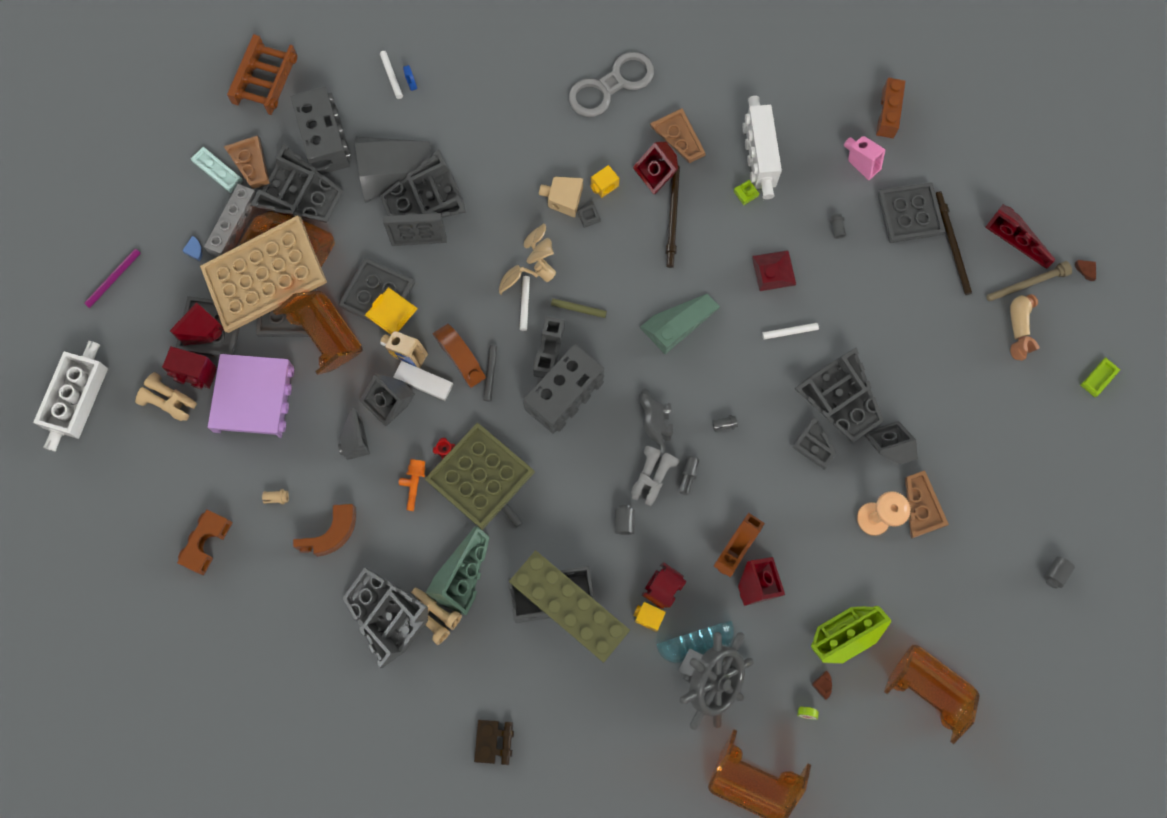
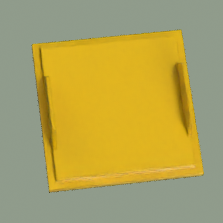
M388 287L372 303V307L365 316L392 335L394 331L399 332L418 308Z

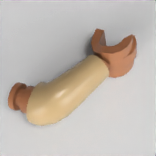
M1029 294L1026 297L1022 295L1016 297L1010 306L1014 338L1018 340L1010 348L1011 355L1015 360H1025L1027 353L1040 348L1038 343L1029 336L1030 313L1032 308L1038 305V299L1033 294Z

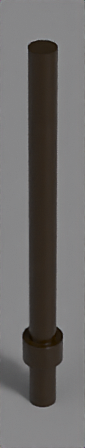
M678 166V170L672 176L668 244L665 251L667 254L666 267L668 268L674 267V255L677 252L675 239L680 166Z
M942 191L936 192L942 221L964 294H972L948 214L950 212L948 204H945Z

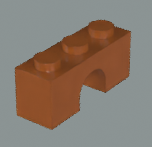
M887 78L882 90L881 104L883 107L878 119L876 136L894 139L900 126L905 80Z
M206 509L205 513L200 515L195 531L190 533L188 544L180 551L177 563L204 576L213 560V557L204 552L203 546L205 541L210 537H218L224 540L233 522Z

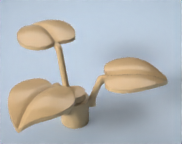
M545 224L533 230L524 241L525 248L531 246L534 250L527 258V263L532 264L538 261L534 266L535 272L524 267L520 268L519 265L511 268L500 282L499 293L501 295L503 291L518 281L522 272L530 273L536 278L540 276L545 282H549L555 276L556 271L543 259L554 254L551 240L546 238L536 246V243L545 234Z

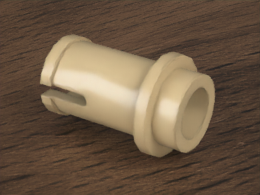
M284 489L272 492L263 491L262 500H264V504H285V502L289 501V493L284 491Z

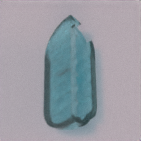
M732 621L720 623L669 639L666 642L656 644L658 652L665 660L672 663H681L689 649L704 655L712 648L715 632L721 633L722 645L728 646L734 637V626Z

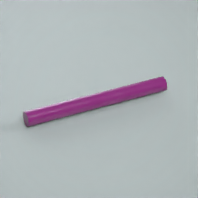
M134 249L84 304L91 308L141 253Z

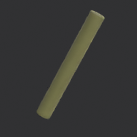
M552 298V306L606 318L607 311Z

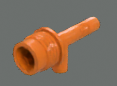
M410 459L406 475H412L411 479H399L400 486L410 487L406 510L414 511L419 477H425L426 461Z

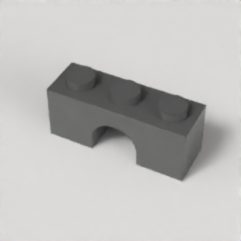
M546 316L540 350L537 352L533 368L535 377L544 378L556 365L565 329V320Z

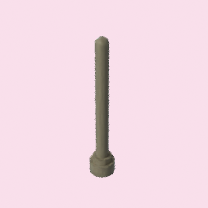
M1068 261L1061 262L1051 271L990 293L986 298L988 301H993L1056 276H1069L1072 274V267Z

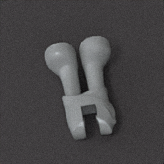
M646 446L644 449V454L647 457L646 463L638 481L633 485L631 494L632 499L638 500L643 492L642 490H648L649 494H647L645 504L651 506L663 485L662 481L670 467H676L679 459L664 453L652 480L650 476L661 453L659 449Z

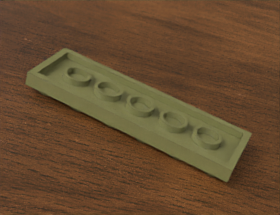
M536 550L509 580L511 585L603 663L630 632V629Z

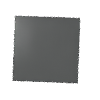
M594 204L577 210L584 228L601 222Z

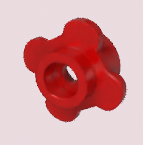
M441 438L433 448L434 454H439L444 459L455 447V444H450L446 438Z

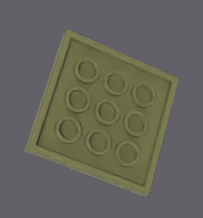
M477 422L431 471L425 480L483 530L531 478L535 471Z

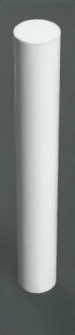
M381 51L380 56L397 99H401L403 94L387 52Z
M523 276L521 331L527 330L529 276Z
M818 323L762 332V338L765 340L819 330Z

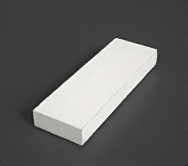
M401 361L393 378L401 380L411 387L446 401L453 387L452 382L404 361Z

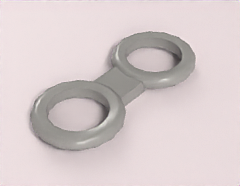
M638 52L625 53L615 60L611 73L599 80L583 79L572 86L569 93V103L572 109L579 115L585 117L598 116L608 108L611 102V95L622 88L639 90L646 87L654 76V66L651 60L644 54ZM629 60L639 61L647 69L646 76L637 82L627 81L620 74L621 65ZM594 87L602 92L604 99L598 107L587 109L578 104L576 100L577 93L582 88Z

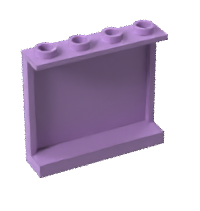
M220 354L208 429L213 433H221L222 430L273 434L282 438V432L286 430L284 418L289 410L287 399L288 395H291L292 390L290 379L294 376V366L288 359Z

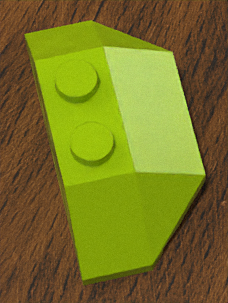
M880 606L850 607L818 626L811 649L822 663L843 664L875 645L890 625L891 619Z

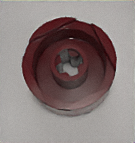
M663 562L660 565L663 569L660 572L656 570L645 587L647 593H642L643 597L661 609L664 607L670 608L676 599L674 597L676 591H681L686 584V580L683 579L684 575Z

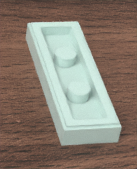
M202 147L191 158L194 164L229 193L235 190L237 184L243 182L240 176L205 147Z

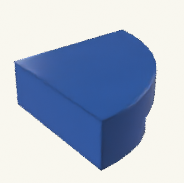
M409 65L404 66L403 71L411 91L416 90L417 86Z

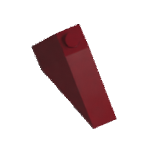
M1002 204L985 227L1046 269L1056 260L1020 215L1014 212L1011 207Z

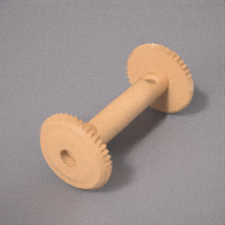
M888 491L879 496L876 503L869 502L862 505L857 513V523L864 533L866 532V534L868 533V535L873 536L881 535L887 531L889 525L898 527L907 522L911 513V507L907 498L901 495V493Z

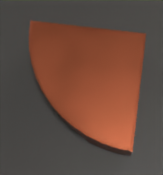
M1077 260L1075 262L1077 271H1080L1085 276V279L1090 281L1096 280V262Z
M825 671L811 685L827 700L832 692V679L829 672Z

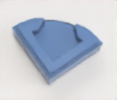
M192 236L182 251L200 261L202 258V247L199 241Z

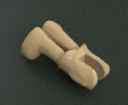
M153 372L145 380L144 385L167 396L169 399L166 401L148 389L141 387L136 396V404L145 406L151 403L170 413L174 419L187 421L189 415L179 409L183 404L194 409L197 403L180 391L173 390L161 382L162 377L158 373Z
M416 587L412 590L411 593L416 599L428 606V614L431 611L451 630L455 629L462 618V614L457 611L449 613L438 606L437 601ZM428 615L426 626L433 632L432 640L434 643L439 645L450 635V631Z

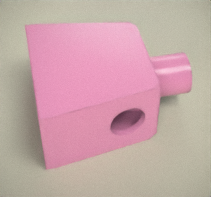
M862 136L857 141L851 137L846 140L844 147L850 151L849 162L866 179L870 180L882 170L885 155L884 148L865 136Z

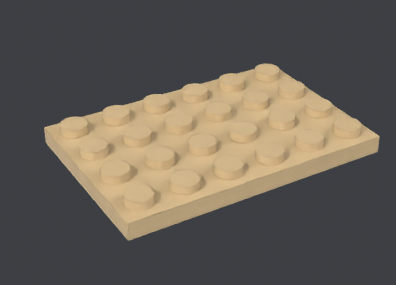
M298 215L200 266L224 331L227 333L327 283L305 226Z

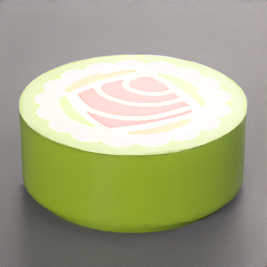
M799 707L797 716L817 720L819 711L810 707Z

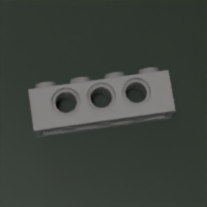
M237 184L204 246L211 256L218 257L235 248L256 208L250 206L256 195L255 190Z

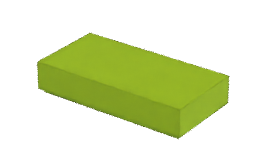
M1105 357L1080 386L1096 398L1121 369Z

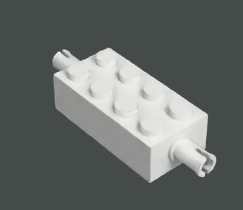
M751 96L748 98L749 110L748 114H745V123L742 126L743 134H746L747 137L745 139V148L749 150L747 162L752 170L750 172V181L754 183L756 189L762 188L763 199H772L775 196L773 187H776L782 172L771 104L760 105L759 97Z
M88 341L82 356L63 352L33 422L41 428L50 431L43 448L56 452L62 436L67 435L77 439L80 438L108 370L101 362L94 360L100 347L98 343Z

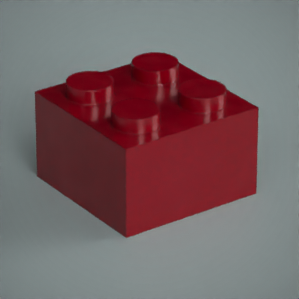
M170 346L162 366L167 375L174 378L173 381L180 384H185V382L191 383L192 387L201 390L203 387L210 389L217 372V367L208 357Z

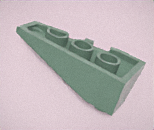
M705 294L652 316L640 329L664 354H667L717 311L720 306L708 294Z
M475 526L434 576L426 593L439 604L462 615H467L476 597L477 591H475L477 580H480L481 573H479L481 562L485 559L490 537L478 526Z

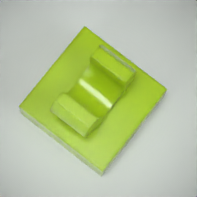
M750 180L737 186L733 191L743 205L759 197L760 194Z

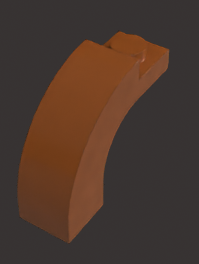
M447 323L432 333L440 347L456 365L470 388L486 378L478 361L451 325Z
M353 504L333 505V521L329 530L316 538L293 539V547L299 550L300 553H309L313 549V554L317 557L335 552L352 535L356 523V507Z
M748 512L715 562L714 567L720 573L731 577L765 523Z

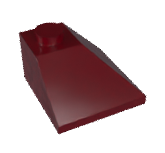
M654 142L633 166V169L653 195L678 170L677 155L667 142Z
M788 250L752 256L760 291L796 285Z
M196 302L174 325L170 332L186 346L212 343L221 336L224 328Z
M773 557L747 562L738 585L744 606L785 595Z

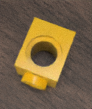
M608 165L591 176L590 187L595 194L598 193L603 198L619 187L620 178Z
M644 602L642 606H637L633 616L637 617L636 623L657 632L666 612Z

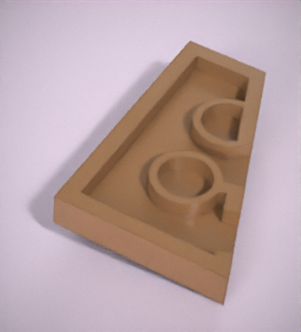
M683 108L650 123V127L688 163L706 156Z
M258 135L224 146L252 189L270 184L262 144Z

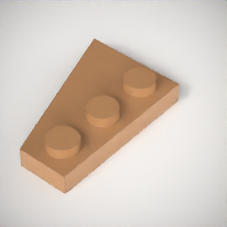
M925 470L906 477V494L911 507L909 515L911 539L949 525Z

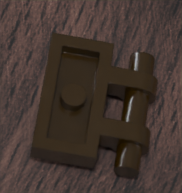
M478 720L474 762L495 764L496 755L502 756V765H509L513 751L511 750V739L514 737V731H512L513 722H505L504 730H498L499 721ZM498 736L503 737L502 749H497Z

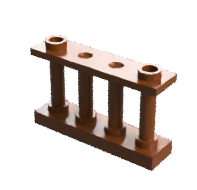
M253 34L227 93L231 103L239 106L243 98L264 104L267 113L272 115L274 109L278 106V99L291 68L297 61V53L294 46L289 45L287 52L264 46L260 36ZM264 53L281 58L283 62L280 67L259 62L258 59ZM258 68L277 74L274 82L252 76L254 69ZM251 83L271 90L268 97H263L246 92L245 89Z

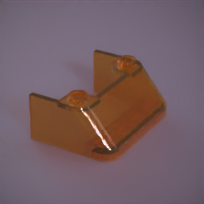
M268 211L256 216L239 244L241 245L267 232L271 227L274 228L295 216L275 211ZM302 220L322 267L334 247L335 240L330 232Z
M321 291L294 293L273 311L275 315L286 314V318L291 324L302 325L322 353L319 356L320 368L315 371L317 375L335 370L363 351L360 342L328 297Z
M912 645L889 676L884 692L888 694L893 688L897 691H905L907 688L911 689L941 712V723L945 728L952 730L950 742L955 744L974 724L980 695L975 687L917 645Z
M733 729L708 785L709 791L762 818H788L806 791L811 764L807 763L800 775L791 771L782 772L779 778L741 761L743 752L739 747L733 745L737 730Z

